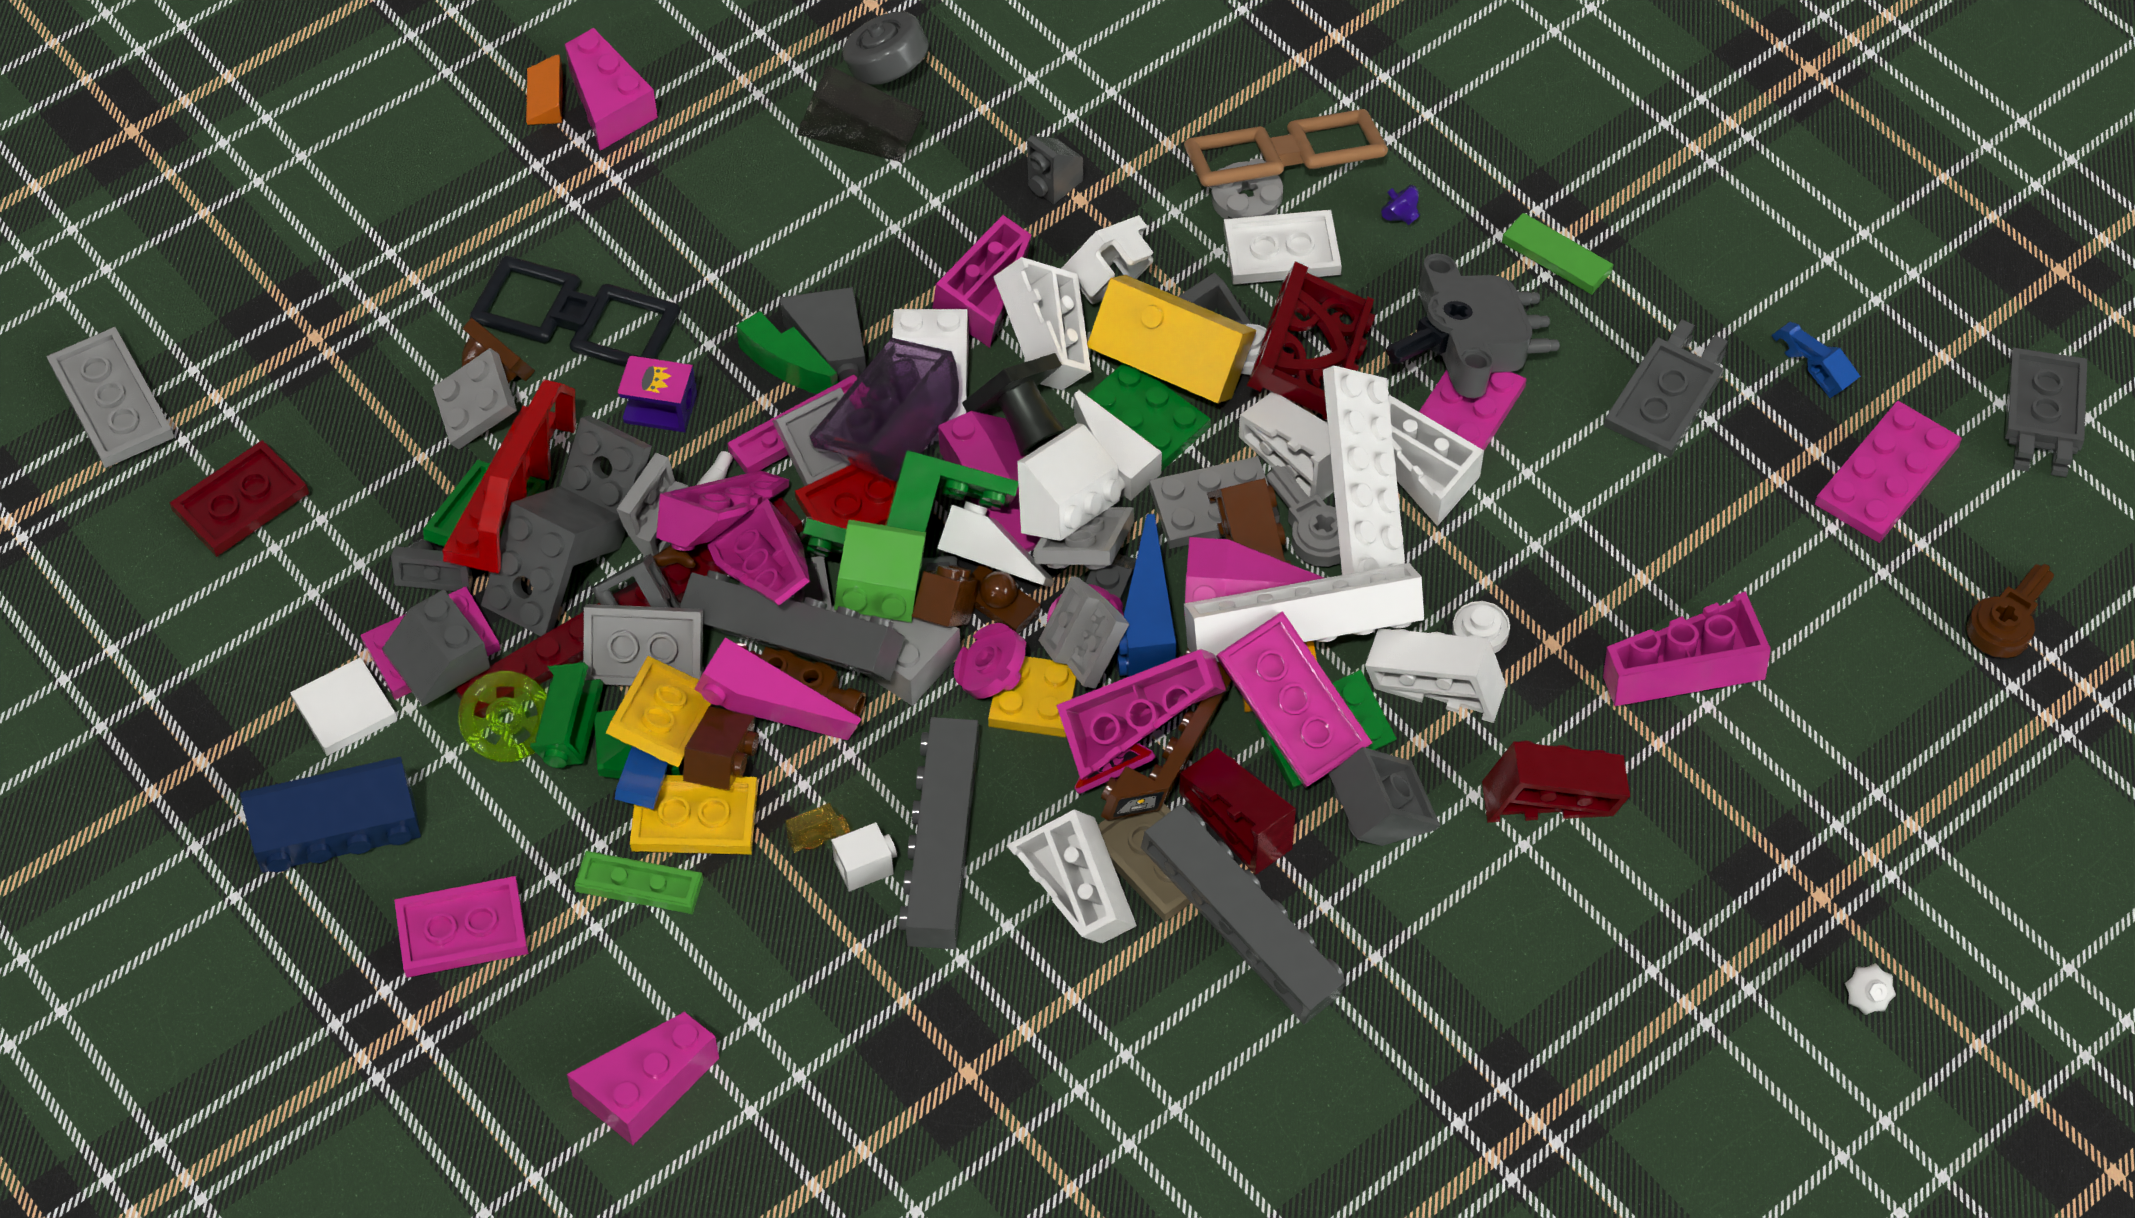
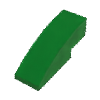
M761 311L736 325L739 348L770 374L814 394H818L838 383L837 372L794 326L781 334Z

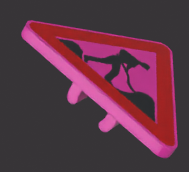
M1135 743L1086 779L1081 780L1079 777L1074 788L1078 794H1081L1109 781L1111 777L1116 779V777L1121 775L1126 766L1134 770L1152 761L1155 758V754L1143 745Z

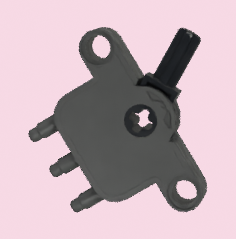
M1435 253L1426 256L1424 259L1418 286V293L1426 316L1419 320L1415 333L1389 345L1386 349V354L1389 356V361L1396 365L1430 349L1443 357L1456 392L1468 398H1477L1483 396L1487 391L1491 373L1517 371L1524 366L1527 354L1557 351L1560 343L1557 339H1531L1532 329H1539L1550 325L1548 316H1540L1538 314L1526 315L1523 306L1540 302V294L1538 292L1517 291L1510 281L1500 276H1461L1455 261L1451 257Z

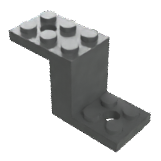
M590 415L581 417L561 485L511 502L500 539L501 570L498 574L490 573L481 606L539 636L553 630L573 566L621 548L626 529L621 522L617 508L645 469L652 446ZM602 456L610 461L612 466L610 476L604 474L600 468ZM523 576L530 580L533 588L531 595H527L521 587Z

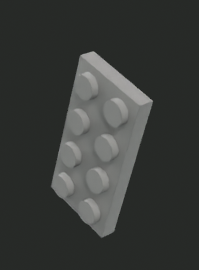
M116 327L46 356L104 468L175 438L168 421Z

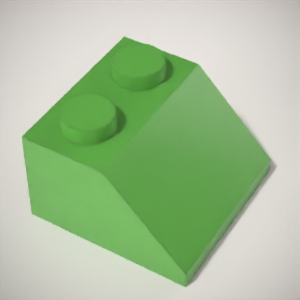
M848 520L838 574L834 610L841 606L863 615H873L911 623L919 588L926 532Z

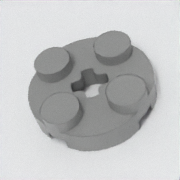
M1256 158L1249 162L1233 163L1219 170L1265 163L1266 161ZM1275 175L1212 186V204L1215 211L1224 219H1228V216L1231 218L1275 215L1277 208L1283 200V184L1280 177ZM1243 190L1253 191V196L1248 197L1245 193H1239Z

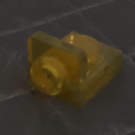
M830 803L785 821L788 842L794 853L803 849H814L827 839H834L850 833L846 819L842 814L836 816Z

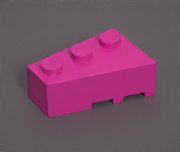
M595 28L565 43L569 71L581 103H583L600 151L658 118L653 88Z
M1002 215L936 283L933 309H967L969 334L991 348L1006 311L993 276L1020 257L1028 258L1032 234Z
M683 1012L568 1073L567 1078L572 1096L633 1146L719 1059L715 1035L686 1012Z

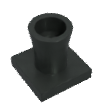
M1056 353L1005 368L963 401L962 404L967 413L970 411L982 412L1000 406L1013 432L1020 456L1028 455L1066 431L1052 413L1037 388L1038 384L1059 369L1062 364Z

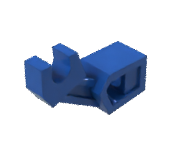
M1789 322L1771 335L1776 342L1779 339L1787 342L1789 349L1784 352L1787 357L1804 356L1808 359L1809 373L1829 398L1841 392L1861 377L1841 348L1825 346L1801 330L1799 324Z

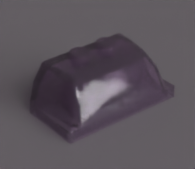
M891 338L809 437L813 447L835 452L843 460L867 472L897 482L906 451L909 450L921 454L938 433V425L947 422L958 407L959 380L956 361L952 351Z

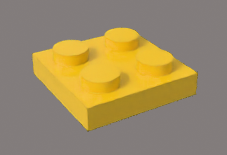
M1025 656L1019 670L1021 678L1018 684L1011 690L1003 689L993 695L988 726L1066 738L1056 705L1074 698L1078 679L1067 664L1057 663L1049 659Z

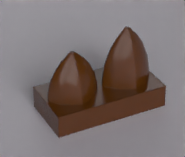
M472 317L462 328L470 335L462 352V367L491 348L500 356L508 384L517 375L526 382L535 372L531 366Z

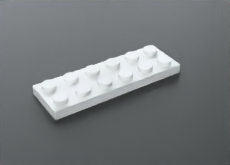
M1333 365L1323 370L1342 575L1405 564L1387 378Z

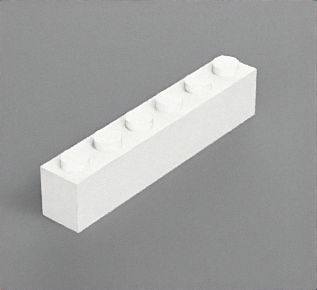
M1410 563L1185 603L1187 647L1191 652L1199 649L1211 652L1215 655L1216 661L1219 662L1216 657L1218 653L1282 611L1303 642L1313 640L1329 642L1335 640L1337 636L1351 633L1367 635L1372 633L1374 629L1389 626L1405 628L1410 626L1412 622L1424 620L1422 577Z

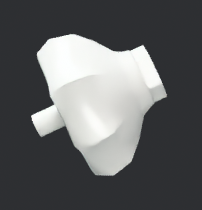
M1876 963L1868 967H1856L1853 977L1845 983L1849 992L1848 1004L1859 1008L1864 1015L1874 1011H1886L1889 1002L1896 996L1893 988L1892 974L1882 971Z

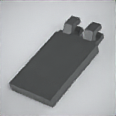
M1681 319L1668 342L1657 337L1607 414L1604 427L1671 458L1723 376L1724 368L1719 365L1726 355L1724 349L1728 341L1714 335L1701 357L1686 351L1693 339L1691 334L1694 331L1695 325Z
M2012 348L2009 359L2005 439H2009V444L2016 445L2013 456V469L2029 471L2030 459H2033L2034 448L2053 450L2051 475L2067 477L2068 465L2072 463L2073 454H2077L2078 450L2081 451L2084 443L2087 385L2086 358Z

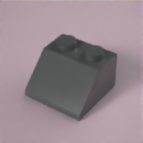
M444 589L411 607L382 648L385 656L422 707L490 668L484 642Z
M1362 747L1329 773L1335 787V797L1343 806L1349 820V829L1357 840L1384 846L1435 831L1440 827V823L1411 760Z

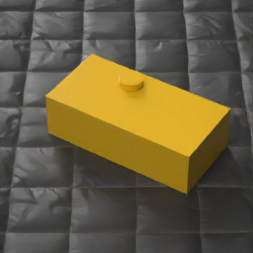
M1122 275L1110 278L1087 345L1092 350L1213 402L1220 403L1232 399L1257 330L1130 276Z

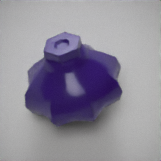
M1409 185L1398 194L1393 188L1387 191L1392 199L1381 209L1383 218L1389 221L1402 220L1409 225L1420 216L1417 209L1419 192L1416 186Z

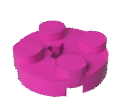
M1003 623L987 625L973 635L976 641L969 650L965 646L962 647L954 665V678L956 682L974 699L991 697L1003 689H1013L1020 681L1021 674L1019 670L1025 657L1026 641L1022 636Z

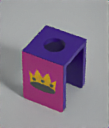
M630 356L618 389V396L628 399L623 414V422L685 433L697 397L693 365Z

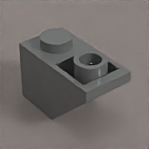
M1032 135L1027 139L1028 186L1037 196H1043L1049 202L1055 204L1083 181V157L1055 138Z

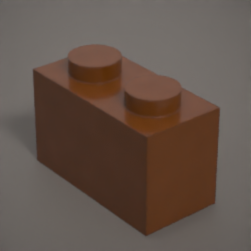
M938 565L937 570L923 571L912 617L946 627L969 625L981 580L969 577L971 570L955 565H948V567Z
M709 706L685 747L683 781L729 791L736 777L743 776L748 756H754L757 750L759 733L754 732L755 716Z

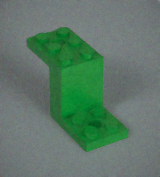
M907 450L901 464L885 526L925 532L937 488L943 489L942 495L946 497L964 500V497L968 496L979 499V505L982 507L1001 510L1002 506L1009 507L1016 496L1019 483L1016 480ZM807 518L801 542L803 545H807V552L815 555L829 557L830 552L842 555L847 529Z

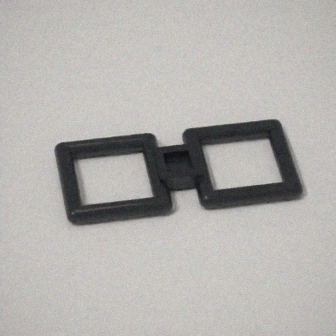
M506 255L499 261L469 317L470 319L472 317L482 326L540 343L548 342L557 326L576 331L570 342V349L573 352L626 367L630 356L650 359L657 358L681 309L677 303L610 284H603L595 297L576 292L581 282L577 275ZM511 271L562 286L540 327L488 312ZM610 300L663 314L641 356L588 341Z

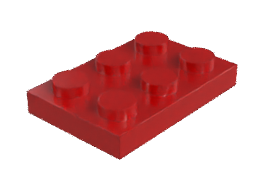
M894 444L795 490L796 501L807 518L847 529L848 520L885 525L904 458Z

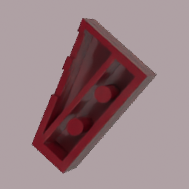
M1514 741L1482 781L1487 823L1500 822V815L1524 814L1525 821L1538 820V813L1562 812L1563 819L1614 816L1630 797L1624 755L1607 753L1604 750L1572 749L1566 745L1548 746L1534 744L1531 741Z
M1215 748L1180 773L1179 794L1255 875L1292 850L1296 808L1240 766L1235 759L1226 755L1219 748Z

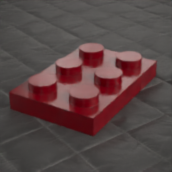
M261 440L169 503L172 511L217 557L308 495L309 491L302 479Z

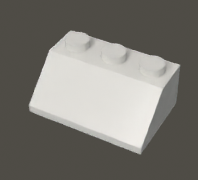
M1077 423L1017 461L1022 534L1061 541L1120 501L1119 497L1122 486L1119 481L1118 465L1084 424Z

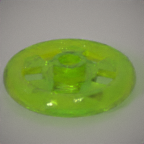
M513 671L489 673L476 680L466 690L460 701L458 724L461 734L466 743L476 753L487 759L497 762H514L527 758L535 753L530 744L536 743L535 739L547 694L535 680L524 674ZM507 686L514 688V698L496 697L497 687ZM532 700L536 706L537 715L526 718L525 710L521 703ZM478 701L490 704L486 711V718L474 716V710ZM508 712L512 715L513 720L510 723H502L498 719L499 714ZM524 727L531 736L517 745L511 736L518 733ZM486 728L501 736L496 745L488 742L481 736Z

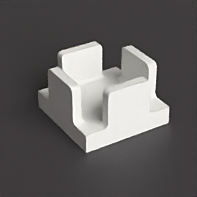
M1138 215L1098 230L1061 269L1077 273L1080 290L1091 304L1098 303L1103 300L1110 278L1115 277V273L1110 268L1113 262L1123 275L1137 279L1153 262V257L1151 256L1153 251L1140 235L1148 226Z

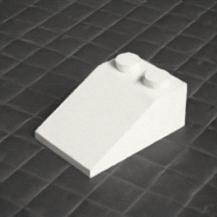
M894 309L892 335V424H899L903 420L905 424H942L967 413L962 404L967 399L969 328L967 309Z

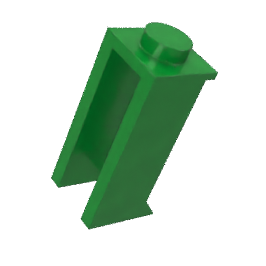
M585 662L547 666L553 674V679L551 680L535 739L536 743H531L530 747L549 767L563 768L566 765L583 764L604 682L601 679L585 680L589 667Z

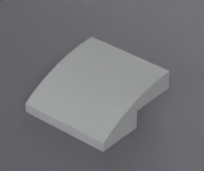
M655 453L617 508L624 528L644 556L650 553L654 556L670 544L656 538L660 494L688 487L686 484L675 481L669 457Z
M1071 576L1038 641L1054 662L1068 665L1082 686L1096 689L1129 623L1100 593L1080 578Z

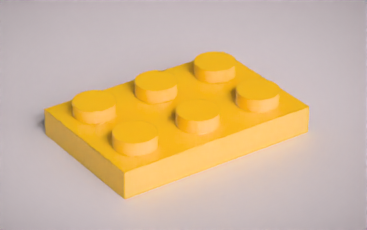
M647 656L613 716L606 734L653 755L661 761L679 767L684 758L685 747L708 707H711L712 704L705 700L701 693L694 690L699 681L698 679Z
M665 775L654 809L634 804L630 836L631 851L752 855L758 792L757 777H736L728 791L683 781V775Z

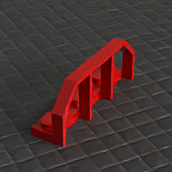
M543 379L528 407L522 406L442 550L444 562L497 574L500 572L499 533L506 522L511 502L527 497L526 484L530 476L549 480L551 476L550 439L555 430L574 433L576 430L574 388ZM555 402V412H550Z

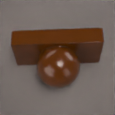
M981 564L969 576L981 580L974 608L994 622L1003 623L1019 634L1041 612V604L1019 590L1010 574L1003 571L993 572Z

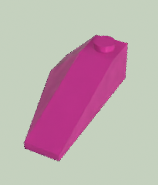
M726 637L707 665L694 689L701 693L703 698L709 703L721 705L728 710L844 740H849L861 721L860 717Z

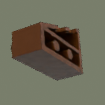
M1265 478L1207 492L1210 504L1217 502L1221 523H1217V528L1220 536L1225 535V539L1291 564L1290 560H1285L1282 545L1286 544L1283 526L1280 522L1276 523L1272 509L1277 506L1276 495L1272 485L1266 484Z

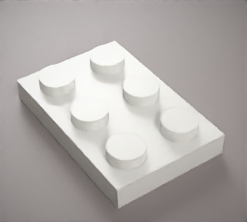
M1331 210L1224 219L1223 229L1233 285L1284 280L1295 261L1307 266V273L1316 277L1341 275L1342 265Z

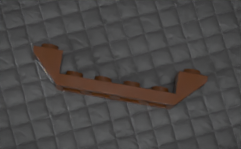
M1187 648L1184 655L1191 653L1189 648ZM1217 662L1226 690L1228 691L1232 680L1221 663ZM1227 691L1194 703L1198 705L1195 712L1190 709L1187 710L1178 728L1182 735L1179 739L1172 736L1164 750L1162 758L1166 759L1163 767L1156 764L1150 776L1147 777L1126 766L1118 780L1111 777L1101 795V799L1106 801L1101 817L1111 820L1160 811L1180 777V773L1184 770L1220 708Z

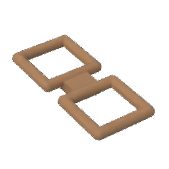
M1365 109L1291 121L1287 125L1290 135L1270 138L1266 129L1259 126L1187 139L1184 143L1185 150L1199 181L1205 187L1279 175L1283 172L1284 166L1304 163L1307 168L1316 169L1380 158L1388 153L1387 145L1369 112ZM1359 124L1370 145L1315 154L1305 133ZM1256 141L1266 162L1211 172L1202 150Z

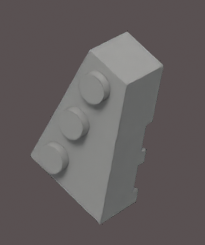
M834 606L830 609V611H833V612H836V611H837V610H834ZM860 614L859 619L869 621L871 616ZM912 617L911 623L884 618L894 623L893 630L905 636L890 681L867 674L864 675L913 706L956 660L961 650L960 629L957 627H946Z

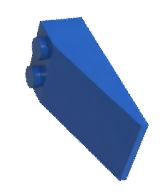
M1155 514L1146 515L1124 611V618L1128 621L1129 626L1118 645L1117 667L1119 676L1126 675V678L1176 658V640Z

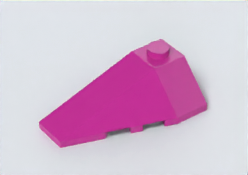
M970 411L938 425L939 450L945 461L1018 481L1017 461L1024 458L1025 455L1020 456L1015 437L1006 418ZM1019 484L1016 496L1009 507L1002 506L1001 510L987 508L985 516L996 519L1027 552L1034 550L1041 537L1021 533ZM969 497L973 504L979 505V499Z
M760 470L661 493L656 538L671 543V547L676 550H693L695 545L711 542L765 499L771 500L788 488L789 479Z
M765 499L707 545L719 569L778 606L810 582L804 547L795 528L768 499Z
M1189 537L1185 603L1323 579L1324 577L1229 539Z

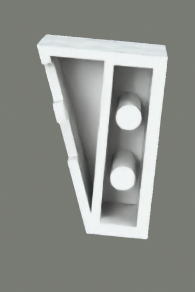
M1020 257L993 276L1026 362L1056 353L1062 364L1059 369L1040 384L1064 390L1089 374L1091 367L1078 274Z
M1271 392L1240 414L1239 437L1272 468L1277 465L1286 467L1309 498L1318 494L1324 500L1334 492L1328 423L1274 392Z
M1074 809L1006 845L1030 870L1029 874L1034 880L1039 882L1053 898V903L1081 937L1103 944L1137 926L1095 817Z

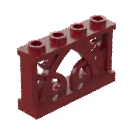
M1295 261L1280 287L1247 386L1260 392L1262 388H1266L1323 414L1322 418L1327 420L1325 391L1319 388L1321 385L1319 380H1324L1323 370L1333 365L1358 371L1359 365L1354 362L1355 359L1359 360L1366 347L1367 339L1362 337L1363 334L1368 333L1375 319V314L1371 313L1374 299L1369 296L1364 299L1307 273L1308 267ZM1333 308L1339 312H1335L1330 316L1327 310ZM1297 312L1302 314L1304 319L1307 315H1309L1311 318L1306 321H1301L1295 316V313ZM1346 314L1351 317L1352 323L1344 324L1341 322L1340 317ZM1317 324L1327 338L1332 353L1306 359L1303 345L1287 329L1307 331ZM1283 347H1290L1294 352L1292 354L1286 353ZM1306 375H1310L1311 382L1315 386L1307 382Z

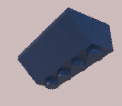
M401 757L240 792L253 851L262 873L270 871L282 872L296 865L310 862L322 863L332 857L350 853L362 854L372 848L390 844L402 845L412 839L421 838L414 796Z

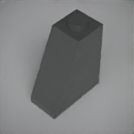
M853 287L780 297L783 326L786 330L793 326L837 372L838 383L852 375H855L858 380L867 379L865 354Z

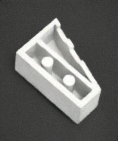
M1389 395L1397 482L1438 526L1479 479L1484 450Z
M1378 628L1365 664L1373 687L1376 690L1422 702L1425 696L1446 702V710L1457 713L1460 707L1483 713L1482 720L1491 723L1495 721L1506 688L1505 680L1489 638H1482L1476 635L1456 636L1446 635L1441 632L1424 633L1401 628L1394 630Z

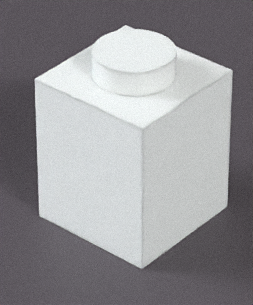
M877 823L831 840L834 861L849 892L894 874L892 858L897 857L896 848L889 834L882 835Z

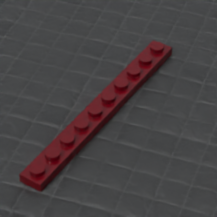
M782 498L772 502L780 513L793 525L797 534L803 531L801 520ZM710 542L699 544L693 550L687 551L696 563L695 568H686L678 563L659 568L679 603L682 601L692 572L707 576L708 570L726 576L729 575L715 564L707 546ZM637 582L613 594L618 605L651 607ZM584 612L497 661L486 671L456 687L457 696L474 719L479 721L552 678L553 674L547 666L573 664L583 660Z

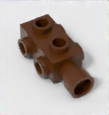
M765 647L760 656L761 659L860 717L864 708L866 694L851 687L847 690L839 688L837 671L824 663H812L798 658L789 651H777Z

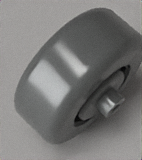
M891 12L873 18L857 28L846 40L842 54L856 81L865 85H880L896 80L913 70L924 59L928 51L929 42L918 19L908 12Z

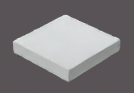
M361 657L290 692L294 703L326 756L397 721L395 711Z

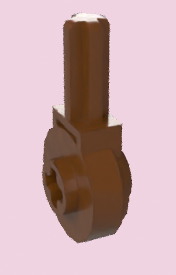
M2047 564L2042 566L2034 565L2015 590L2008 586L2000 597L1984 598L1974 606L1966 625L1967 634L1977 648L1986 654L2000 658L2019 656L2027 649L2035 632L2033 615L2038 606V603L2035 601L2054 579L2050 566Z

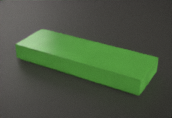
M1525 213L1520 215L1502 237L1503 244L1591 295L1613 270L1614 264Z
M586 851L574 886L576 892L693 914L703 883V874L701 872Z

